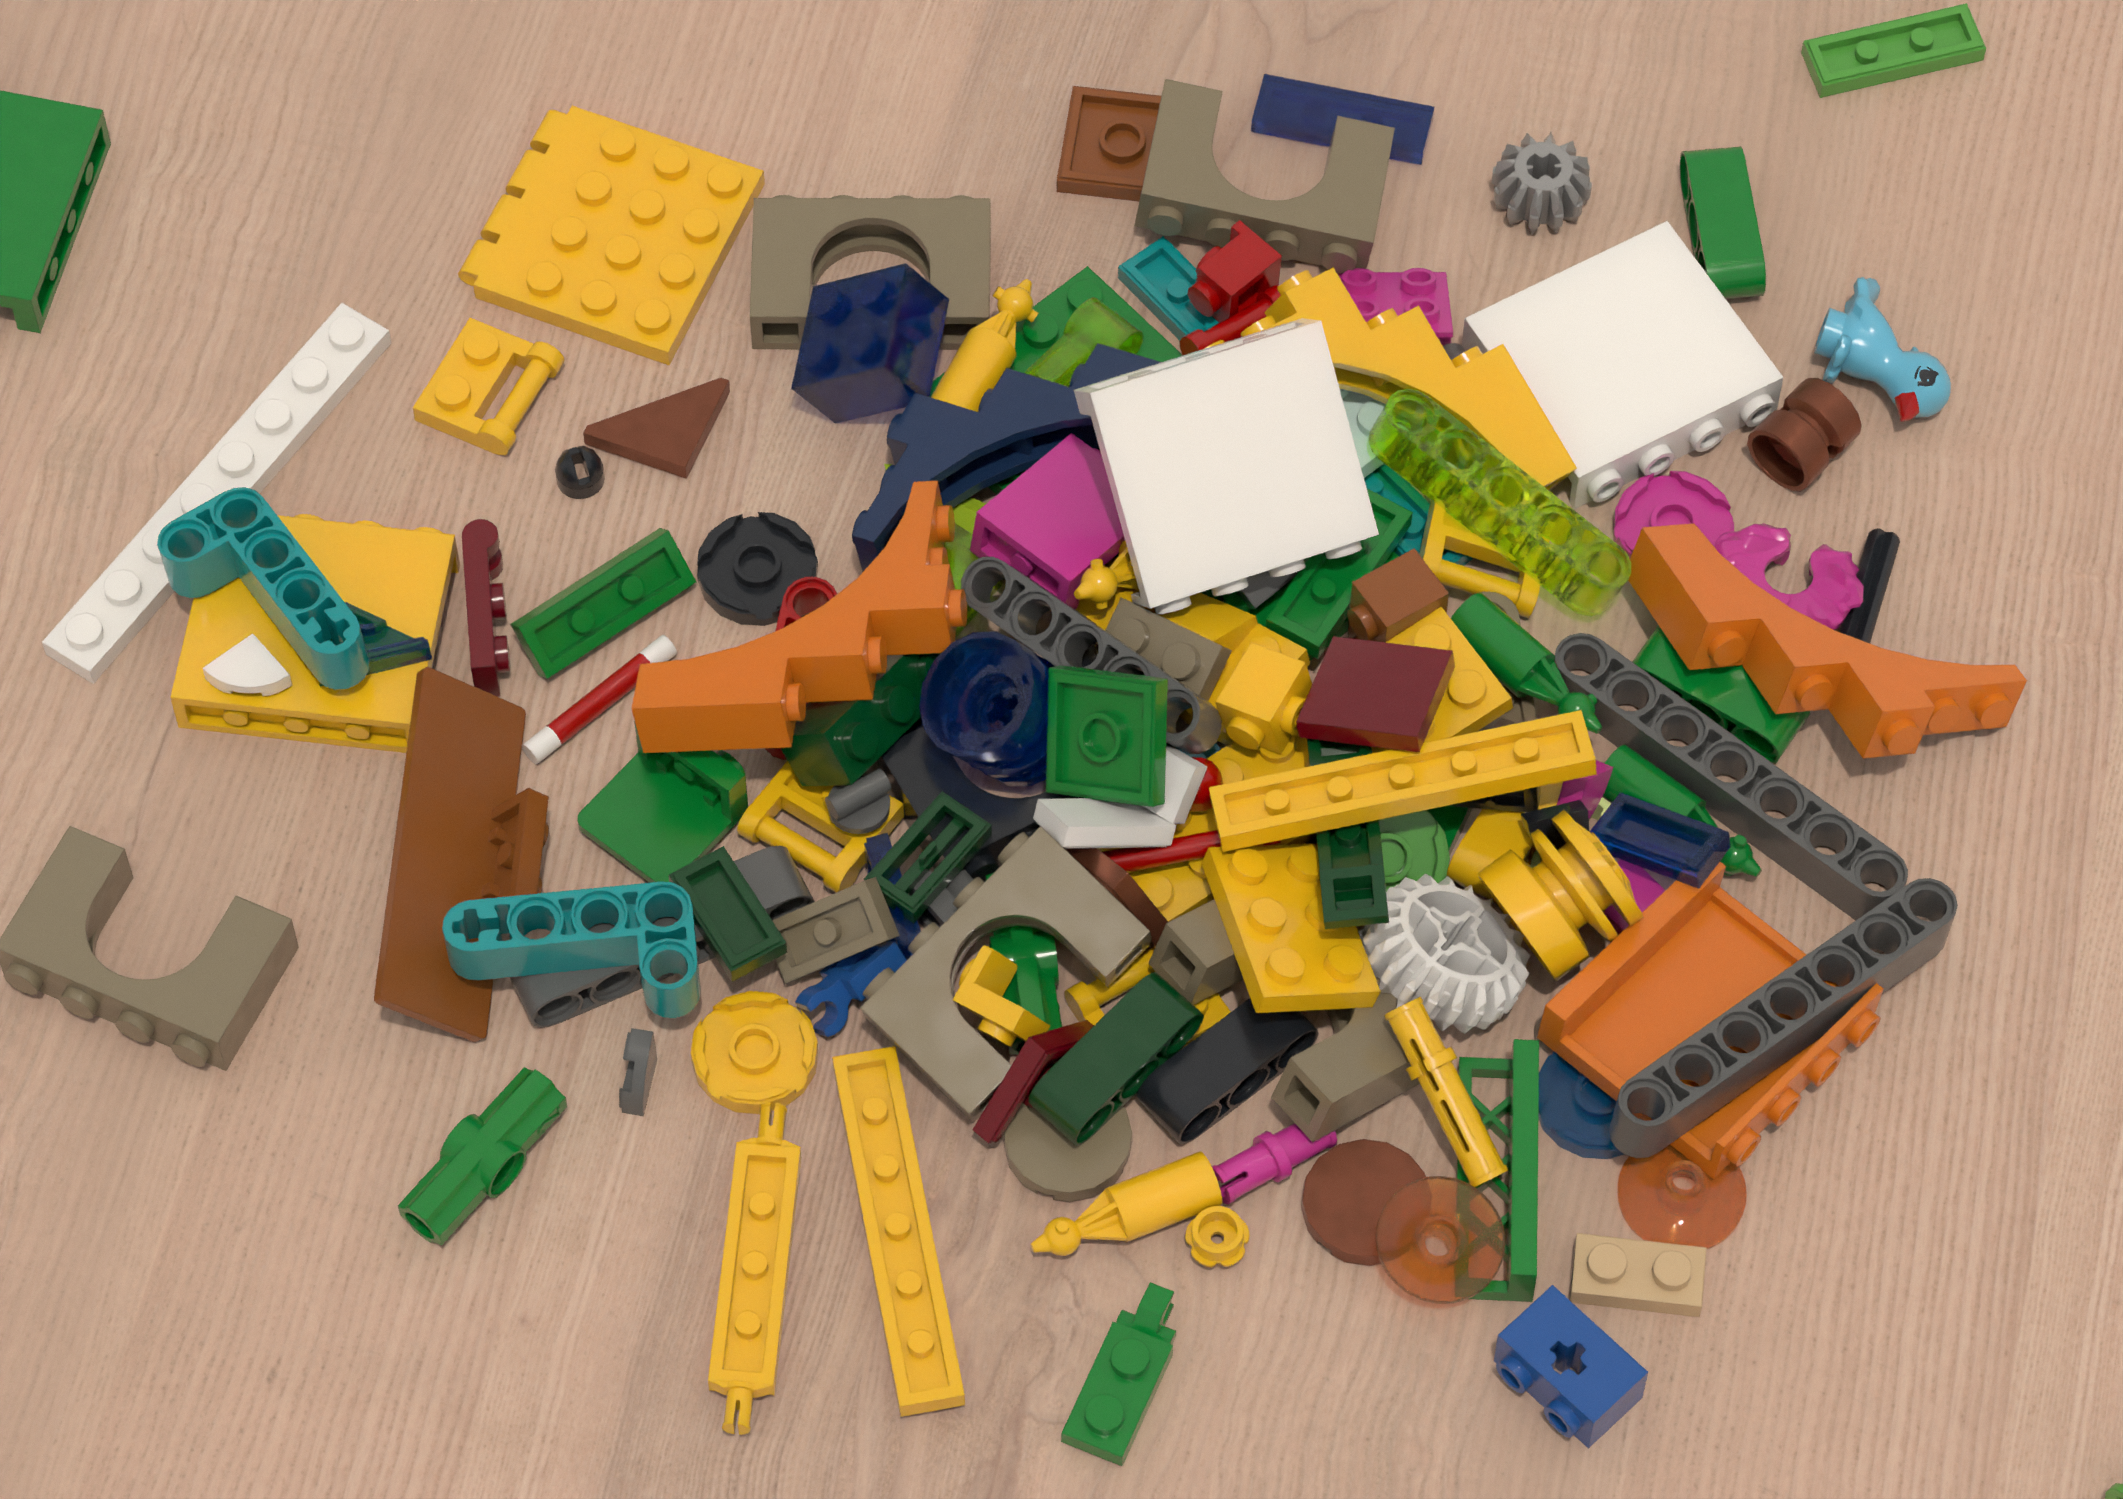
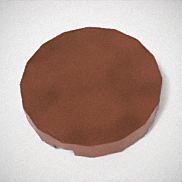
M1360 1139L1338 1144L1317 1159L1305 1179L1302 1213L1310 1235L1317 1243L1319 1240L1324 1247L1330 1249L1331 1255L1346 1263L1372 1266L1396 1260L1408 1252V1247L1413 1245L1418 1238H1421L1428 1224L1431 1192L1425 1172L1410 1154L1388 1142Z

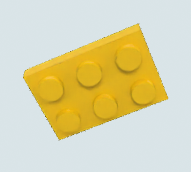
M1317 843L1259 845L1226 852L1222 851V847L1208 848L1201 864L1256 1013L1369 1008L1374 1006L1381 991L1356 926L1325 929Z

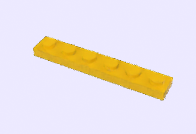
M1582 710L1425 742L1420 753L1391 749L1209 787V793L1222 851L1226 852L1597 775L1596 759Z
M892 1046L834 1056L832 1061L900 1417L965 1406V1393L896 1047Z

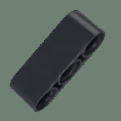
M1249 998L1155 1069L1138 1089L1137 1099L1179 1144L1189 1143L1282 1074L1292 1056L1313 1046L1319 1034L1318 1030L1300 1011L1256 1013L1251 998Z

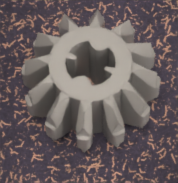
M1551 132L1544 139V142H1536L1526 133L1524 139L1521 140L1520 147L1511 144L1506 145L1505 150L1502 152L1501 161H1498L1493 168L1492 184H1494L1493 199L1496 203V209L1507 210V218L1510 225L1526 220L1532 234L1538 229L1540 224H1547L1557 233L1563 225V219L1577 222L1578 217L1582 214L1583 205L1590 199L1592 183L1589 177L1590 166L1588 164V157L1576 156L1577 150L1573 141L1558 146L1555 144V139Z

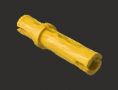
M1419 997L1386 1013L1384 1017L1386 1021H1389L1411 1067L1406 1069L1411 1081L1418 1079L1472 1189L1509 1169L1506 1164L1504 1165L1481 1120L1478 1110L1474 1106L1452 1062L1457 1058L1452 1046L1447 1049L1445 1048L1423 1005L1422 997Z

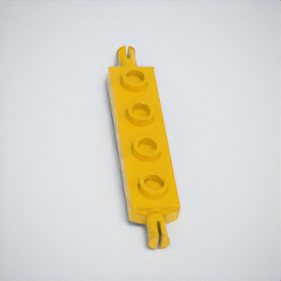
M771 1102L761 1104L757 1138L736 1142L708 1374L709 1391H716L727 1395L722 1429L730 1434H735L738 1410L739 1435L748 1434L751 1429L750 1419L753 1398L765 1395L775 1396L802 1159L801 1147L783 1140L787 1107L776 1102L773 1125H771Z

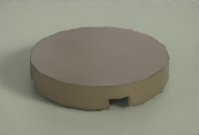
M1023 1103L1004 1132V1148L1009 1168L1022 1185L1036 1194L1040 1191L1046 1195H1053V1200L1065 1202L1093 1198L1103 1192L1105 1188L1114 1185L1123 1173V1167L1128 1161L1132 1145V1130L1127 1110L1124 1107L1089 1140L1078 1146L1072 1143L1034 1107L1028 1108Z

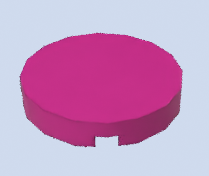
M1670 471L1669 476L1661 475L1655 478L1653 473L1639 478L1623 492L1614 512L1613 541L1622 559L1628 564L1642 527L1695 523L1715 547V542L1720 535L1726 532H1734V521L1730 513L1731 507L1725 495L1707 479L1686 471Z

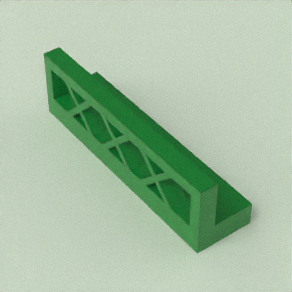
M1513 1039L1511 1059L1459 1057L1458 1074L1474 1106L1478 1110L1482 1122L1487 1130L1491 1129L1508 1146V1154L1502 1161L1509 1170L1508 1186L1499 1179L1504 1174L1502 1173L1471 1189L1468 1184L1469 1180L1457 1158L1454 1299L1533 1302L1537 1279L1539 1040ZM1472 1077L1509 1079V1096L1490 1111L1472 1094ZM1508 1112L1509 1128L1500 1121ZM1488 1186L1508 1205V1212L1490 1228L1470 1210V1202ZM1470 1229H1472L1479 1237L1469 1245ZM1506 1229L1507 1245L1498 1237ZM1488 1245L1507 1263V1281L1469 1279V1261Z

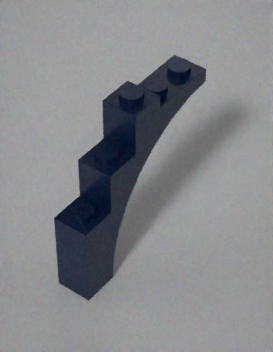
M1097 343L1086 363H1081L1076 367L1069 387L1006 368L994 389L990 388L984 393L978 412L914 393L903 413L895 415L888 428L887 445L891 450L894 465L888 467L882 478L879 493L869 509L863 510L858 515L853 526L852 541L857 550L862 572L885 548L902 519L913 482L938 481L943 505H951L954 508L978 491L1028 470L1071 433L1091 448L1100 450L1091 416L1080 414L1074 390L1161 362Z

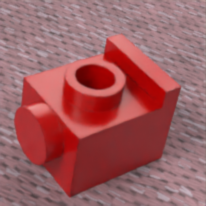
M1239 220L1231 226L1230 242L1222 248L1220 246L1212 248L1198 263L1196 283L1188 288V297L1201 314L1207 317L1212 316L1220 323L1255 303L1258 293L1273 285H1279L1282 255Z

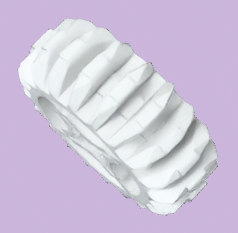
M1424 874L1417 881L1405 877L1400 884L1394 887L1390 886L1386 892L1389 923L1365 925L1361 932L1363 946L1374 975L1380 978L1379 988L1381 993H1391L1396 997V1008L1422 997L1423 1005L1430 1019L1435 1021L1441 1031H1444L1450 1025H1454L1464 1034L1475 1026L1485 1030L1491 1023L1500 1020L1504 1013L1507 1014L1518 1000L1519 994L1526 985L1525 980L1529 975L1526 964L1530 957V954L1521 947L1524 935L1519 931L1509 928L1510 915L1498 914L1492 908L1493 898L1483 901L1474 895L1472 885L1465 889L1457 888L1448 876L1439 883L1427 874Z

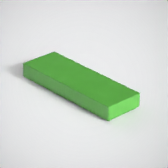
M1966 3L1804 40L1801 54L1820 98L1983 61L1986 46Z

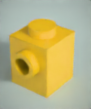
M1251 642L1215 701L1227 735L1234 742L1245 748L1254 750L1260 746L1281 754L1291 736L1298 735L1296 721L1312 686V680L1306 662Z

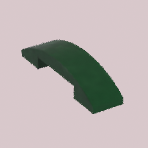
M1307 738L1310 766L1372 754L1371 746ZM1379 820L1317 832L1325 929L1389 923Z

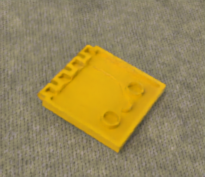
M573 105L567 114L557 110H548L530 142L533 150L525 151L505 187L509 195L503 194L500 196L480 233L484 240L478 239L475 241L458 272V276L464 283L474 287L475 298L670 365L753 208L754 198H758L765 185L764 171Z

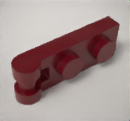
M477 519L468 523L462 531L470 665L474 687L500 697L499 673L510 672V656L507 635L496 636L495 620L507 619L503 583H493L492 580L497 578L502 572L503 559L499 549L500 540L497 527L488 520Z

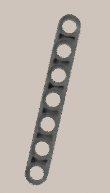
M1585 633L1569 635L1560 641L1555 651L1554 662L1570 693L1593 694L1597 698L1595 715L1602 725V729L1599 732L1601 736L1616 747L1624 744L1701 797L1706 801L1705 808L1711 816L1737 835L1744 836L1748 843L1855 921L1906 886L1908 869L1905 861L1895 851L1604 641ZM1583 669L1590 672L1591 675L1579 676L1571 673L1569 670ZM1632 704L1640 710L1625 711L1617 705ZM1679 739L1686 742L1688 746H1673L1666 740ZM1721 774L1730 775L1738 781L1732 783L1723 782L1715 776ZM1777 810L1784 813L1787 817L1782 819L1773 818L1764 811ZM1827 846L1834 849L1838 854L1825 855L1818 852L1814 847ZM1864 883H1879L1888 890L1882 892L1873 891L1867 888Z
M1922 878L1910 882L1627 1080L1620 1089L1609 1128L1610 1139L1615 1147L1625 1155L1634 1158H1648L1657 1154L1821 1038L1876 983L1884 988V993L1938 955L1944 948L1958 907L1956 896L1951 888L1943 882L1931 878ZM1916 916L1927 918L1930 921L1921 920ZM1870 948L1881 950L1885 954L1876 953ZM1823 981L1834 982L1840 987L1828 985ZM1782 1013L1785 1015H1789L1794 1020H1787L1779 1017L1776 1014ZM1729 1047H1739L1745 1050L1747 1053L1735 1052ZM1680 1080L1694 1081L1697 1084H1699L1700 1087H1692L1686 1085ZM1632 1113L1645 1114L1653 1120L1644 1121L1636 1118Z

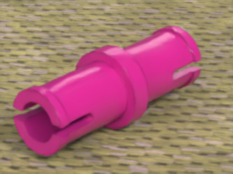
M1295 1123L1275 1134L1265 1131L1253 1139V1146L1218 1165L1212 1166L1217 1181L1220 1180L1221 1183H1225L1220 1186L1222 1202L1229 1205L1238 1197L1271 1179L1279 1183L1292 1175V1168L1327 1148L1330 1149L1337 1145L1335 1130L1314 1142Z

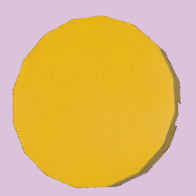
M747 991L725 997L713 1006V1011L705 1017L703 1022L701 1018L693 1032L691 1061L698 1085L713 1102L734 1112L760 1114V1105L766 1102H771L772 1111L775 1109V1102L787 1106L805 1092L816 1074L818 1041L811 1020L802 1010L800 1013L796 1007L790 1005L788 999L775 993Z

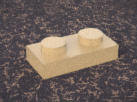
M1577 1233L1570 1301L1577 1304L1700 1317L1707 1247Z

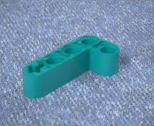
M246 487L232 488L224 491L163 527L158 535L157 546L170 586L178 595L187 598L202 597L239 577L321 684L335 690L348 689L357 685L365 678L369 671V657L356 616L263 496L257 491Z
M651 882L468 900L452 907L443 920L442 930L450 966L457 975L465 979L486 980L639 965L643 996L646 1005L653 1013L663 1018L685 1016L695 1008L700 999L701 988L692 902L684 888L673 882ZM662 917L678 919L676 923L667 927L652 924L655 920ZM599 923H610L615 926L603 933H594L588 930ZM536 929H546L551 932L546 937L540 939L525 937L530 931ZM502 934H509V940L503 941ZM473 938L479 939V941L477 942H469V940ZM668 973H678L684 976L681 980L672 984H664L657 981L659 977Z

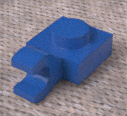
M888 940L822 969L820 974L824 979L818 984L804 989L797 997L795 1003L799 1008L811 1012L820 1003L824 1002L826 1006L825 1014L821 1020L813 1025V1029L817 1034L826 1037L838 1033L845 1025L850 1001L852 999L863 1001L866 998L863 996L864 990L879 973L888 967L896 972L907 959L896 942Z

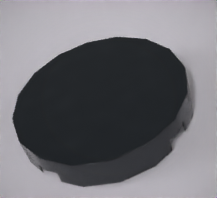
M758 512L759 517L750 516L747 518H743V514L727 518L708 533L698 551L697 579L705 601L720 616L741 625L766 626L776 623L787 588L794 581L801 578L818 576V559L811 537L795 521L768 512Z

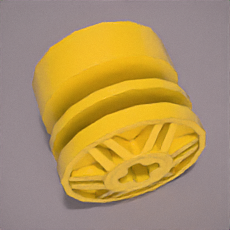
M1565 810L1551 819L1566 842L1560 849L1557 850L1541 830L1537 829L1531 833L1535 848L1542 859L1541 863L1531 868L1518 854L1510 849L1477 873L1479 879L1502 912L1510 915V923L1516 931L1524 935L1523 940L1556 982L1590 957L1578 931L1581 927L1589 923L1600 935L1610 942L1618 937L1617 932L1603 913L1611 905L1630 926L1644 918L1635 902L1630 886L1631 883L1616 860L1593 832L1591 833L1574 821Z

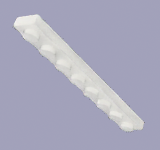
M341 303L42 641L45 654L94 684L174 592L168 581L157 546L158 535L163 527L174 519L232 488L246 487L260 494L390 346L389 330Z

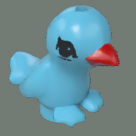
M1857 278L1853 285L1854 294L1846 302L1844 312L1829 308L1820 329L1814 353L1830 358L1823 380L1832 384L1837 379L1839 373L1842 372L1853 378L1877 383L1887 392L1896 405L1901 421H1910L1913 417H1930L1940 412L1948 402L1951 393V382L1946 368L1936 357L1927 352H1919L1916 347H1912L1910 351H1903L1898 346L1891 326L1874 305L1880 293L1878 282L1872 278Z

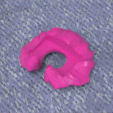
M1764 523L1753 524L1740 531L1723 533L1716 540V550L1754 584L1790 608L1833 630L1839 628L1852 608L1860 607L1863 602L1864 586L1856 577L1859 569L1852 561V553L1849 551L1834 550L1827 544H1822L1811 553L1809 559V576L1813 578L1810 586L1800 593L1785 594L1773 589L1768 584L1764 571L1772 561L1783 566L1788 560L1791 550V534L1787 528H1777Z

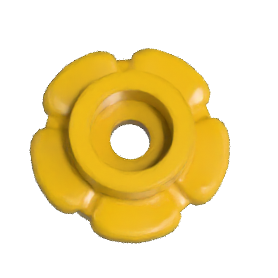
M1212 1206L1202 1210L1195 1219L1191 1220L1185 1234L1186 1243L1192 1247L1191 1256L1199 1264L1206 1267H1214L1216 1264L1230 1267L1238 1263L1245 1255L1244 1244L1249 1242L1250 1237L1246 1223L1236 1212L1224 1206ZM1218 1234L1224 1240L1217 1244L1211 1240L1212 1236Z

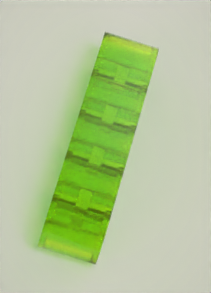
M1403 389L1396 391L1389 397L1369 432V445L1379 460L1434 503H1437L1453 518L1498 551L1499 554L1530 576L1574 612L1592 617L1601 615L1610 607L1631 575V561L1621 546L1429 396L1418 390ZM1398 424L1406 427L1409 431L1402 429ZM1446 462L1453 464L1457 469L1449 466ZM1494 499L1502 502L1505 506L1496 503ZM1541 536L1549 539L1553 544L1545 541ZM1590 574L1598 577L1601 582L1595 580Z

